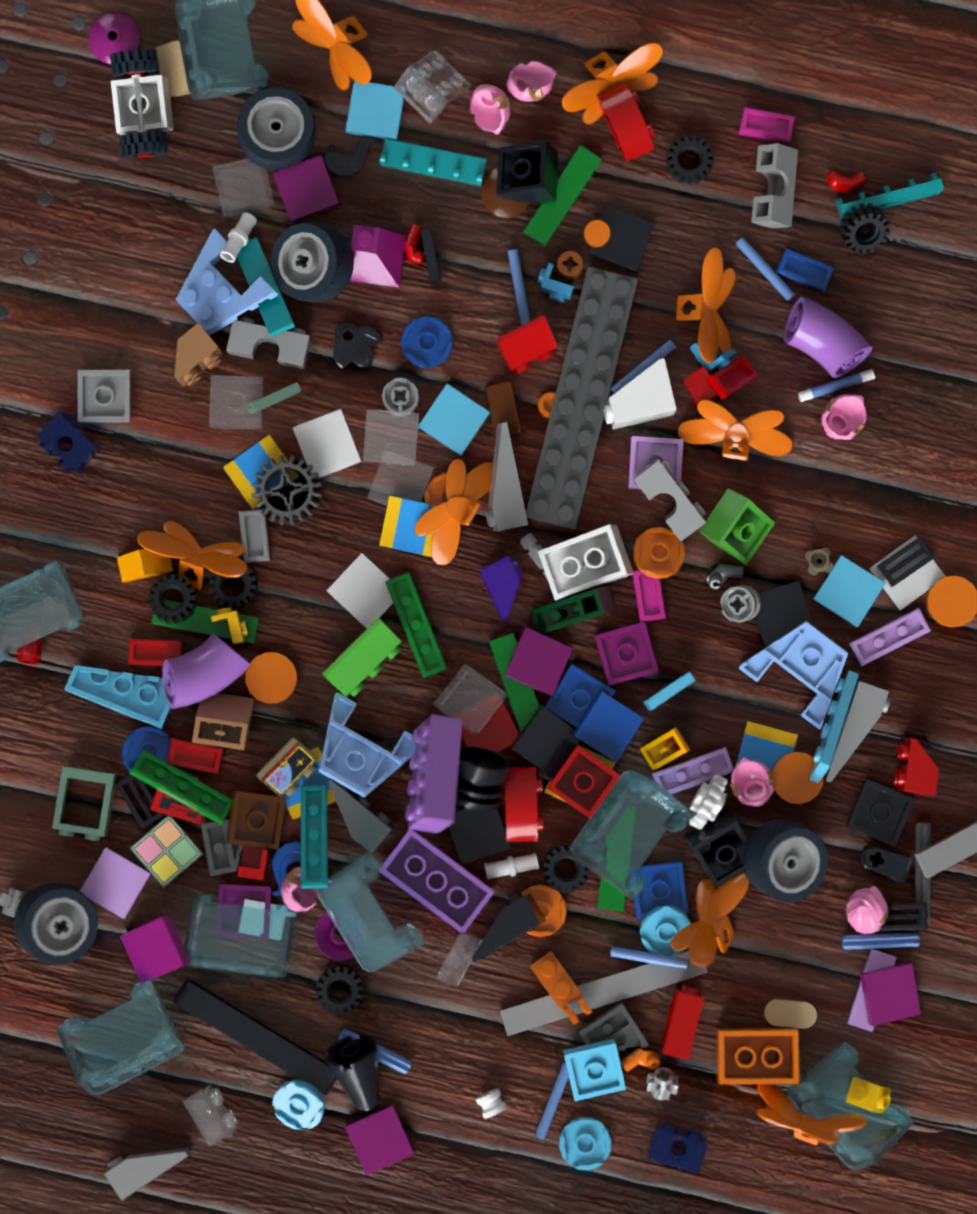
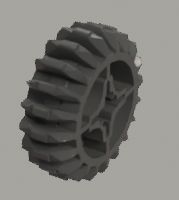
M281 455L279 457L281 464L277 465L272 458L270 459L272 468L268 469L264 464L261 466L266 472L264 476L260 473L255 474V477L260 479L261 483H252V487L260 489V492L253 493L252 497L261 498V501H258L255 506L261 508L265 505L266 508L261 514L266 516L271 512V522H274L277 516H279L280 525L285 524V518H289L290 524L295 525V516H298L299 520L304 522L305 519L302 513L306 511L309 516H312L313 512L309 509V506L319 507V504L313 501V498H322V493L315 492V489L322 487V483H313V480L317 479L319 474L313 473L309 475L313 466L309 464L305 469L302 468L305 463L303 458L296 465L294 464L295 456L291 455L289 463H285V457ZM288 469L301 473L308 483L291 482ZM280 471L281 481L279 485L266 490L269 479ZM285 477L287 483L290 484V488L292 486L295 488L294 491L290 492V503H288V498L285 497V494L281 495L279 492L285 487ZM309 491L304 504L294 510L295 496ZM267 498H282L285 502L286 511H280L272 507Z

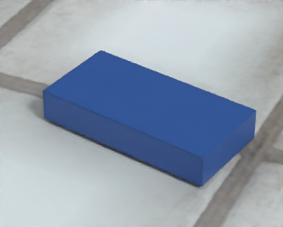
M786 248L776 274L824 293L834 267Z

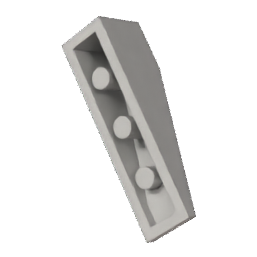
M507 422L497 424L488 502L489 511L486 512L488 526L493 527V531H502L528 525Z
M860 681L856 682L831 766L825 773L823 781L832 782L881 717L882 712H887L891 698L887 697L889 691Z

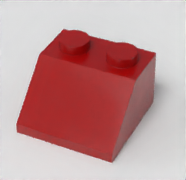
M544 315L497 338V347L510 373L517 371L518 374H521L532 368L531 363L539 359L541 363L555 356L554 352L557 351L558 347Z

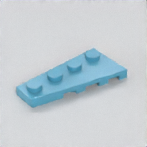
M75 665L64 688L67 692L161 730L171 709L165 697L163 679L155 676L148 677L127 672L120 673Z
M848 671L844 679L839 678L835 688V692L838 695L836 701L833 700L829 707L827 715L830 718L828 724L825 723L820 738H822L820 746L817 747L813 758L815 762L808 779L809 781L818 784L831 766L858 679V673Z

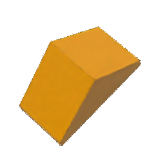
M146 549L117 557L122 583L174 572L170 557L161 556Z
M676 727L640 748L653 771L690 750Z

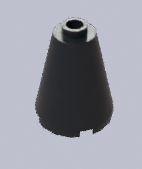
M359 1035L360 1039L351 1040L350 1036L344 1037L328 1048V1056L325 1057L326 1063L354 1106L364 1111L371 1110L380 1100L376 1042L367 1035Z

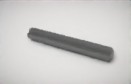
M917 822L915 824V853L931 845V824L928 822ZM915 857V903L927 902V922L930 925L931 877L925 878ZM915 909V913H921L920 909ZM915 919V924H921V919Z

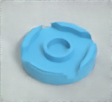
M657 906L647 912L641 921L640 935L642 943L651 953L666 956L680 954L685 949H673L670 946V941L678 931L691 924L690 919L684 911L676 906Z
M291 1080L285 1082L278 1088L273 1098V1106H275L277 1118L293 1129L313 1128L320 1122L325 1112V1101L320 1091L305 1081Z
M579 1117L571 1120L563 1128L560 1134L559 1148L562 1157L569 1165L578 1170H592L602 1165L611 1152V1138L608 1129L602 1122L592 1117Z

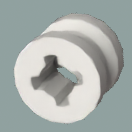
M499 1088L486 1092L475 1099L477 1104L481 1105L483 1109L482 1115L484 1119L492 1117L508 1108L506 1103L500 1098L501 1092Z

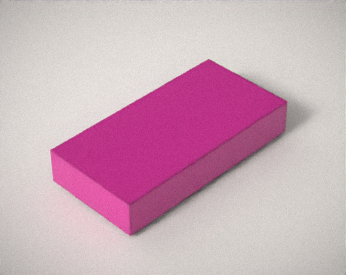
M744 107L739 134L790 143L795 116Z
M633 570L634 574L632 575L639 621L646 622L666 619L660 579L648 577L640 570Z

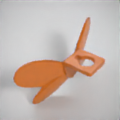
M295 0L304 20H296L292 26L293 30L306 42L330 49L331 72L337 86L341 90H346L350 85V77L359 84H368L372 77L370 64L357 49L351 46V44L366 38L368 35L356 18L351 16L333 25L328 12L320 0ZM346 25L353 26L357 30L358 35L347 34L345 31L347 29Z
M658 43L644 44L631 52L618 66L606 52H602L585 62V68L595 79L582 82L569 89L562 99L564 110L576 112L585 109L583 121L586 124H593L603 114L597 98L598 94L624 83L630 92L633 90L636 92L644 91L654 87L658 82V78L655 74L647 71L660 60L663 53L662 47ZM606 61L605 68L602 70L600 68H593L597 62Z
M711 248L703 262V294L681 295L677 298L676 320H701L698 331V348L701 357L707 363L715 361L718 349L724 354L731 350L728 330L717 310L729 296L735 283L736 275L732 268H727L723 271L722 253L718 248ZM690 300L692 304L696 305V310H692L689 315H686L683 308L685 303Z
M702 400L698 403L697 409L704 418L685 421L678 428L679 437L690 444H712L723 441L722 456L726 458L748 460V445L772 456L786 455L792 449L791 439L785 433L774 429L784 420L783 413L778 410L761 411L739 422L723 406L710 400ZM732 447L738 448V450L741 451V453L731 452L729 449H732Z
M460 459L453 460L448 467L445 490L447 501L433 507L417 521L414 528L417 535L425 536L433 532L431 554L437 564L447 565L454 558L459 544L461 524L465 526L470 524L480 506V503L475 501L490 491L492 462L483 463L466 475L464 462Z
M168 521L164 524L165 533L142 531L137 536L138 543L144 549L161 556L180 559L178 577L183 576L185 580L191 583L193 588L201 590L203 587L204 568L225 577H238L247 571L246 563L237 558V556H240L245 551L243 544L223 542L201 548L191 533L174 521ZM189 568L194 569L193 573L196 574L197 580H189L184 572L188 571Z
M745 871L721 884L716 890L710 879H703L699 882L696 892V905L700 921L684 927L670 941V946L675 950H683L689 947V957L694 965L706 966L710 964L716 956L717 944L720 951L726 953L734 936V930L727 914L737 906L749 887L750 881ZM724 930H727L726 939H725V941H723V939H724V933H723V932H724Z
M757 1084L760 1095L772 1109H758L757 1114L775 1125L794 1129L795 1138L813 1145H817L819 1141L829 1144L838 1143L840 1139L834 1133L855 1130L867 1123V1118L861 1115H841L820 1120L799 1113L791 1099L776 1084Z

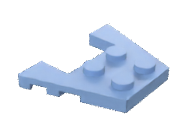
M216 229L211 232L176 298V301L209 335L238 319L237 316L250 309L252 311L258 308L259 303L268 298L271 300L278 295L261 276L241 295L215 268V264L221 259L220 252L227 243V240Z
M806 620L741 663L738 668L758 682L770 665L776 662L817 694L803 710L801 716L820 730L848 652Z
M336 692L319 772L365 798L408 761L412 754H415V744L412 743L413 735L404 731L394 750L390 753L345 727L357 703Z

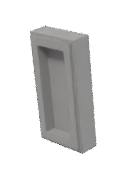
M264 509L239 511L241 540L245 546L243 559L246 564L271 561L266 516L261 514Z

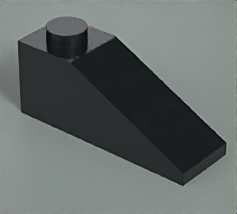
M520 892L507 900L509 905L502 908L472 956L474 962L483 959L546 921L531 893L523 896Z

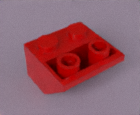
M903 739V744L899 743L897 749V759H900L899 770L895 769L893 785H897L896 791L935 796L939 774L938 767L916 739Z

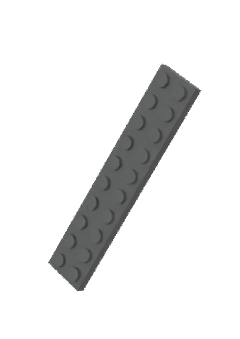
M592 267L587 268L526 510L527 519L571 530L576 529L604 417L603 409L607 405L638 282L636 278Z

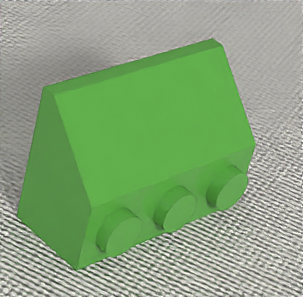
M378 618L322 674L345 697H348L350 694L355 697L365 687L362 682L368 676L373 679L383 669L380 664L387 657L392 660L402 650L399 647L402 641Z

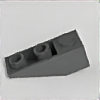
M331 779L328 783L351 837L371 854L376 852L395 828L391 825L392 819L382 811L379 814L371 808L372 803L366 797L364 798L361 795L357 797L350 789Z

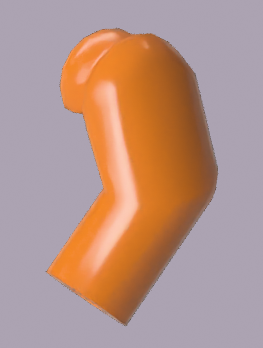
M638 1048L622 1059L620 1063L627 1072L637 1065L646 1066L654 1070L659 1067L660 1059L654 1051Z

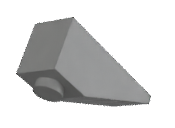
M188 1148L129 1155L125 1159L119 1156L107 1164L110 1169L104 1175L122 1201L186 1158L191 1152Z

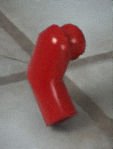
M831 171L827 175L829 186L842 193H848L866 183V179L861 171L849 178L839 174L838 171Z
M415 224L409 227L404 247L407 260L412 264L414 262L421 264L424 261L425 254L423 250H417V243L422 228Z

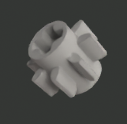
M10 888L8 894L1 893L0 905L3 906L1 913L15 917L18 904L28 893L14 888Z
M657 1068L654 1074L648 1073L646 1091L651 1092L652 1096L658 1100H669L671 1094L677 1095L679 1076H674L673 1071L669 1068Z

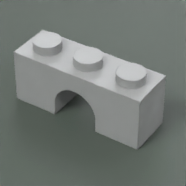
M779 143L758 146L756 171L764 174L767 178L768 192L766 196L754 197L751 223L771 229L792 226L798 157L797 149Z
M240 317V321L235 320L232 322L227 345V352L229 354L254 359L257 347L263 342L271 341L279 346L277 361L280 365L305 369L311 338L309 335H306L305 330L291 328L290 331H284L271 337L266 325H256L253 319Z
M657 458L635 474L633 479L649 500L660 493H668L674 497L675 507L664 519L678 539L682 541L706 523L703 518L706 513L698 502L692 504L687 496L690 494V491L684 483L680 481L677 484L671 476L675 472L666 460L661 463Z

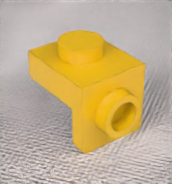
M231 607L216 610L217 615L211 616L212 622L228 620L233 644L245 643L244 636H248V629L245 620H240L239 612L232 611Z
M853 1077L845 1102L871 1112L883 1114L890 1104L891 1089L858 1077Z

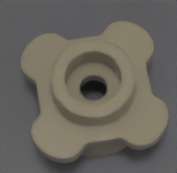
M828 548L810 550L806 553L805 558L809 562V574L815 576L819 572L825 571L830 573L833 570L834 566L830 562L831 551ZM817 560H822V563L818 564Z

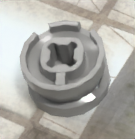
M405 378L393 379L383 389L382 398L384 406L393 415H409L418 405L419 395L414 383Z
M747 585L729 588L721 597L722 613L728 620L737 623L753 619L761 608V599L758 592Z

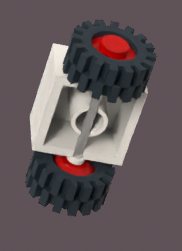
M136 49L113 53L110 55L113 77L130 78L111 81L116 133L121 135L119 137L122 158H147L168 154L166 131L174 130L168 78L163 75H154L160 72L157 50Z

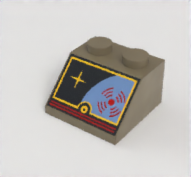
M293 737L256 776L280 797H283L285 794L290 797L300 787L297 782L304 775L308 778L318 768L315 763L319 759L298 738Z

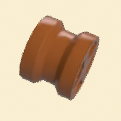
M574 251L562 253L557 262L559 275L563 279L573 280L581 274L583 268L581 256Z

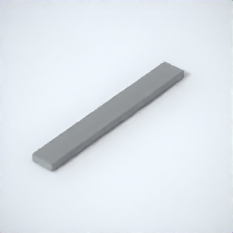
M689 950L672 957L690 960ZM691 960L688 970L647 963L577 985V988L592 1010L708 972L706 966L694 965ZM550 995L500 1010L507 1036L567 1018L565 1012L559 1009ZM576 1000L568 1005L575 1014L583 1012Z

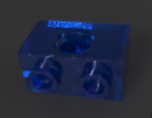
M59 413L37 435L42 440L39 445L50 455L55 452L60 456L61 459L58 462L69 472L74 469L80 473L100 451ZM67 438L72 439L73 447L71 450L63 452L61 450L62 441Z
M663 1123L662 1127L655 1125L647 1158L699 1174L708 1145L707 1141L702 1139L703 1135L693 1131H688L687 1134L677 1132L678 1127ZM673 1142H684V1150L678 1154L671 1151Z

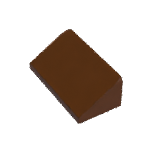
M511 381L485 387L495 438L497 424L504 422L508 424L510 436L521 434Z

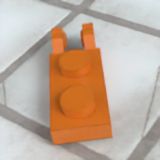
M552 951L530 966L556 1005L565 1012L574 1025L579 1021L574 1011L569 1008L568 1005L576 1000L584 1013L589 1015L592 1012L583 999L582 993Z

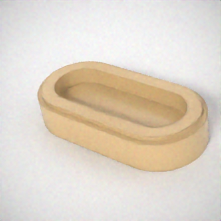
M773 999L764 1007L765 1019L774 1026L805 1029L811 1027L817 1019L816 1009L805 1001Z

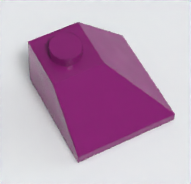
M354 224L351 241L354 270L350 281L399 288L406 236L381 228Z

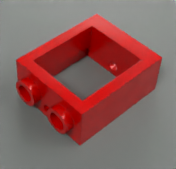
M682 984V988L675 987L659 1047L662 1054L689 1060L705 999L699 993L700 990L698 988Z

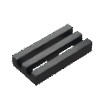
M430 228L421 230L430 283L431 285L440 284L441 279L432 232Z
M918 537L876 567L881 571L883 577L892 588L935 557L922 538ZM916 545H920L921 549L887 571L885 567ZM925 553L927 555L926 558L897 578L893 579L891 577L892 574L921 554Z
M130 775L115 785L140 828L143 829L165 815L156 812L154 816L152 815L132 781L136 777ZM136 778L151 803L154 797L145 782ZM123 785H129L148 820H143Z
M927 902L887 904L888 910L920 909L921 913L888 914L886 920L921 919V924L882 925L879 931L929 929Z

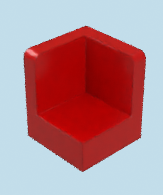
M704 366L683 380V384L694 398L693 403L696 407L700 401H711L718 396L707 380L710 374Z
M244 846L237 877L265 880L270 849Z

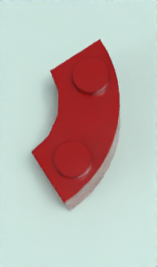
M624 83L597 95L603 116L613 134L618 150L626 162L655 149L652 139L655 138L654 131L650 123L645 124L638 108L640 100L635 90L630 92Z
M536 767L509 768L505 782L506 842L538 841V831H543V815H538L537 793H542V778H537Z

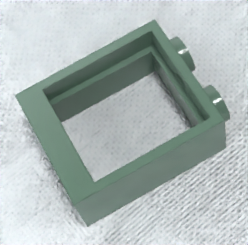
M62 766L52 829L59 830L58 835L74 837L75 832L85 834L84 839L100 841V837L108 836L118 774ZM69 778L106 784L99 829L62 823Z

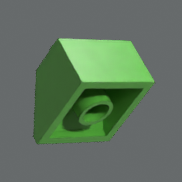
M728 488L699 532L742 564L747 565L775 522L748 498Z

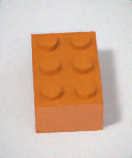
M716 1028L717 1082L719 1084H799L798 1030L796 1028Z

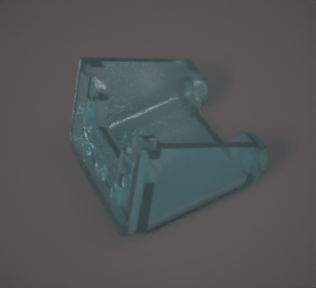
M255 0L177 1L176 17L189 92L193 100H205L257 91L267 86V70L261 64H255L246 17L250 14L251 9L254 8Z
M62 560L54 561L43 569H38L29 575L0 587V662L10 658L9 652L64 627H66L67 631H70L82 625L80 620L84 619V615Z
M629 770L624 772L573 842L570 852L580 863L622 894L634 900L642 891L644 885V877L638 870L665 831L668 830L675 833L683 830L693 816V813L655 780Z
M371 852L329 876L328 888H317L319 900L357 962L367 972L380 970L426 943L420 931L412 925H405L394 930L367 885L373 882L379 874V866Z
M198 894V899H192L184 948L190 960L187 966L271 977H287L289 975L297 912L291 911L286 905L276 904V909H263L218 903L213 901L214 896Z
M151 980L136 984L130 993L132 1000L87 1023L82 1019L70 1018L64 1021L63 1025L56 1028L75 1079L89 1094L99 1095L184 1051L185 1047Z
M845 1041L799 1079V1084H793L787 1090V1095L802 1114L818 1120L841 1115H861L867 1118L866 1125L861 1128L834 1133L840 1139L838 1143H827L847 1167L859 1170L876 1164L915 1122L909 1117V1112L901 1105H889L884 1110V1113L881 1114L845 1102L853 1077L865 1080L855 1068L859 1062L857 1051Z

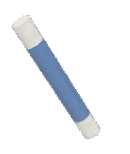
M869 369L798 392L800 402L807 401L875 379L873 370Z

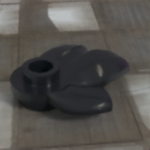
M341 323L334 331V339L336 341L333 350L334 360L340 368L346 367L350 361L360 367H371L373 362L371 347L382 342L380 334L370 326L357 327L353 323ZM347 330L352 333L350 340L343 338V333Z

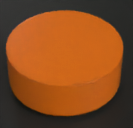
M601 220L591 221L585 227L584 238L590 246L602 247L610 238V228Z
M555 392L543 394L538 401L539 412L546 418H550L556 395Z

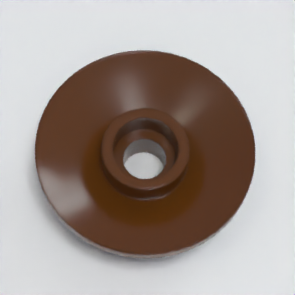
M498 168L492 170L485 177L481 186V199L484 206L493 215L501 218H512L520 215L527 209L530 203L498 197L496 195Z

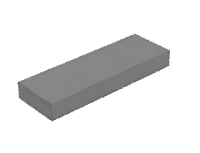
M977 821L914 854L925 878H930L977 852Z

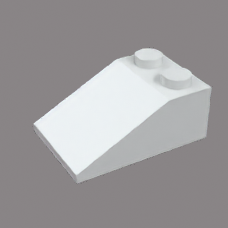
M609 524L538 551L555 600L634 574L617 525Z

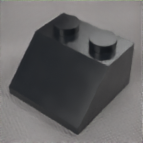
M547 140L499 147L496 195L500 198L530 204L556 201L558 152Z
M730 809L717 815L713 822L707 821L702 829L695 828L684 835L715 888L745 870L743 867V856L748 839Z

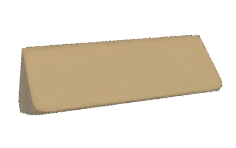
M180 40L156 47L160 75L168 78L170 98L190 94Z

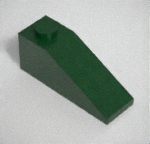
M605 586L530 610L536 632L544 634L617 611V606L611 587Z

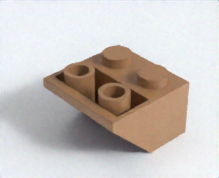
M199 323L181 336L177 342L174 377L183 387L187 384L189 386L195 384L201 378L200 373L206 368L209 370L214 368L221 361L219 357L223 355L219 347Z
M217 693L200 701L192 742L247 750L255 699Z

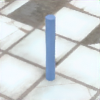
M744 237L736 242L738 248L787 301L795 295Z
M518 249L508 251L520 323L523 326L531 322Z
M671 340L667 341L614 384L610 389L611 392L615 394L659 359L667 356L676 348Z
M612 946L610 953L611 957L685 970L689 969L690 964L689 959Z
M566 1062L562 1064L535 1134L537 1138L545 1140L569 1078Z

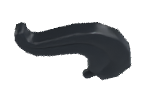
M373 138L362 139L354 154L350 157L334 152V146L330 145L329 152H326L324 157L327 170L337 176L346 177L359 173L365 164L369 148L371 146L378 147L379 142Z

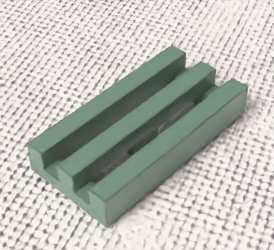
M298 382L245 406L249 414H253L300 393L301 389Z

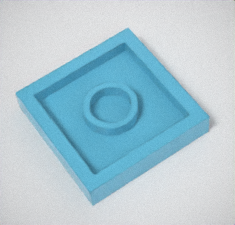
M354 81L346 133L397 141L405 88L375 83L363 85Z
M446 384L418 425V428L462 456L490 412L449 384Z
M841 555L813 600L857 628L884 587L885 582Z
M690 672L685 673L643 703L648 711L653 710L693 683L695 679Z
M615 1039L563 1050L575 1101L626 1089Z

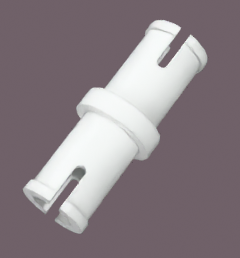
M242 213L235 229H231L229 232V239L220 252L223 260L230 263L235 262L242 246H246L248 243V235L257 222V219L252 214Z
M536 853L516 858L508 856L506 860L484 864L487 880L506 875L514 877L516 873L539 869Z

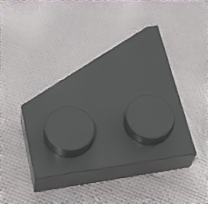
M229 819L224 820L221 825L216 822L200 824L210 876L237 871L244 845L226 843Z
M619 1002L577 1030L586 1045L615 1039L617 1051L630 1047L640 1046L644 1048L649 1046L622 1002Z

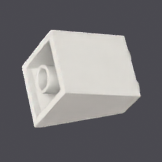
M664 358L659 359L608 399L603 411L606 424H611L612 429L674 415L676 405Z

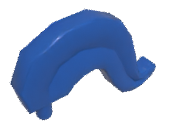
M298 841L286 843L279 850H276L272 858V870L279 886L277 891H273L272 894L274 896L282 895L281 886L288 873V865L294 862H301V843Z

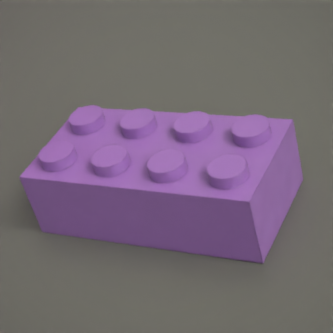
M432 714L417 729L415 728L413 732L412 743L415 744V754H412L410 760V769H413V776L408 784V795H411L405 812V819L408 820V829L438 834L454 822L462 719Z
M409 829L379 869V872L462 934L465 933L495 892L494 889L412 829Z

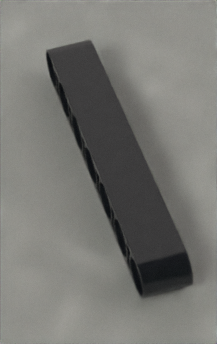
M186 978L173 999V1003L298 1080L313 1085L320 1093L328 1095L337 1079L326 1061L196 982Z

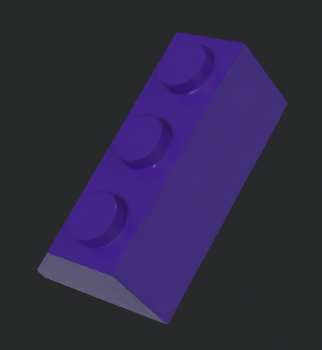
M509 556L480 570V576L502 621L507 620L520 584V578L522 577V571L516 559L511 561Z

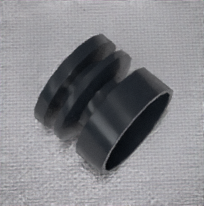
M460 748L455 803L479 811L497 809L500 806L501 795L504 791L502 784L506 782L510 768L509 760L503 755L485 748Z

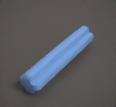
M917 932L843 935L841 942L842 948L845 950L918 947L920 937Z
M346 1028L341 1031L338 1038L340 1040L350 1036L351 1040L360 1039L358 1034ZM376 1044L379 1062L403 1074L408 1073L412 1064L410 1060Z

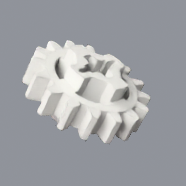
M716 774L709 784L702 783L691 803L690 810L694 812L689 821L690 825L700 830L707 823V820L712 822L715 820L727 796L723 792L727 779Z

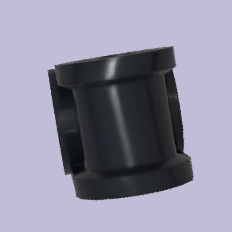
M873 847L866 848L860 856L861 864L865 869L904 885L914 862L913 859L901 854ZM876 854L879 862L873 863V861L869 860L870 855Z

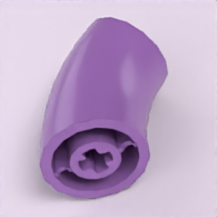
M800 297L793 305L785 325V344L793 346L812 357L832 378L848 373L871 353L872 346L851 324L830 309L805 297Z
M213 633L206 641L192 651L175 658L165 659L163 662L162 679L167 703L170 708L174 709L203 701L231 685L251 664Z

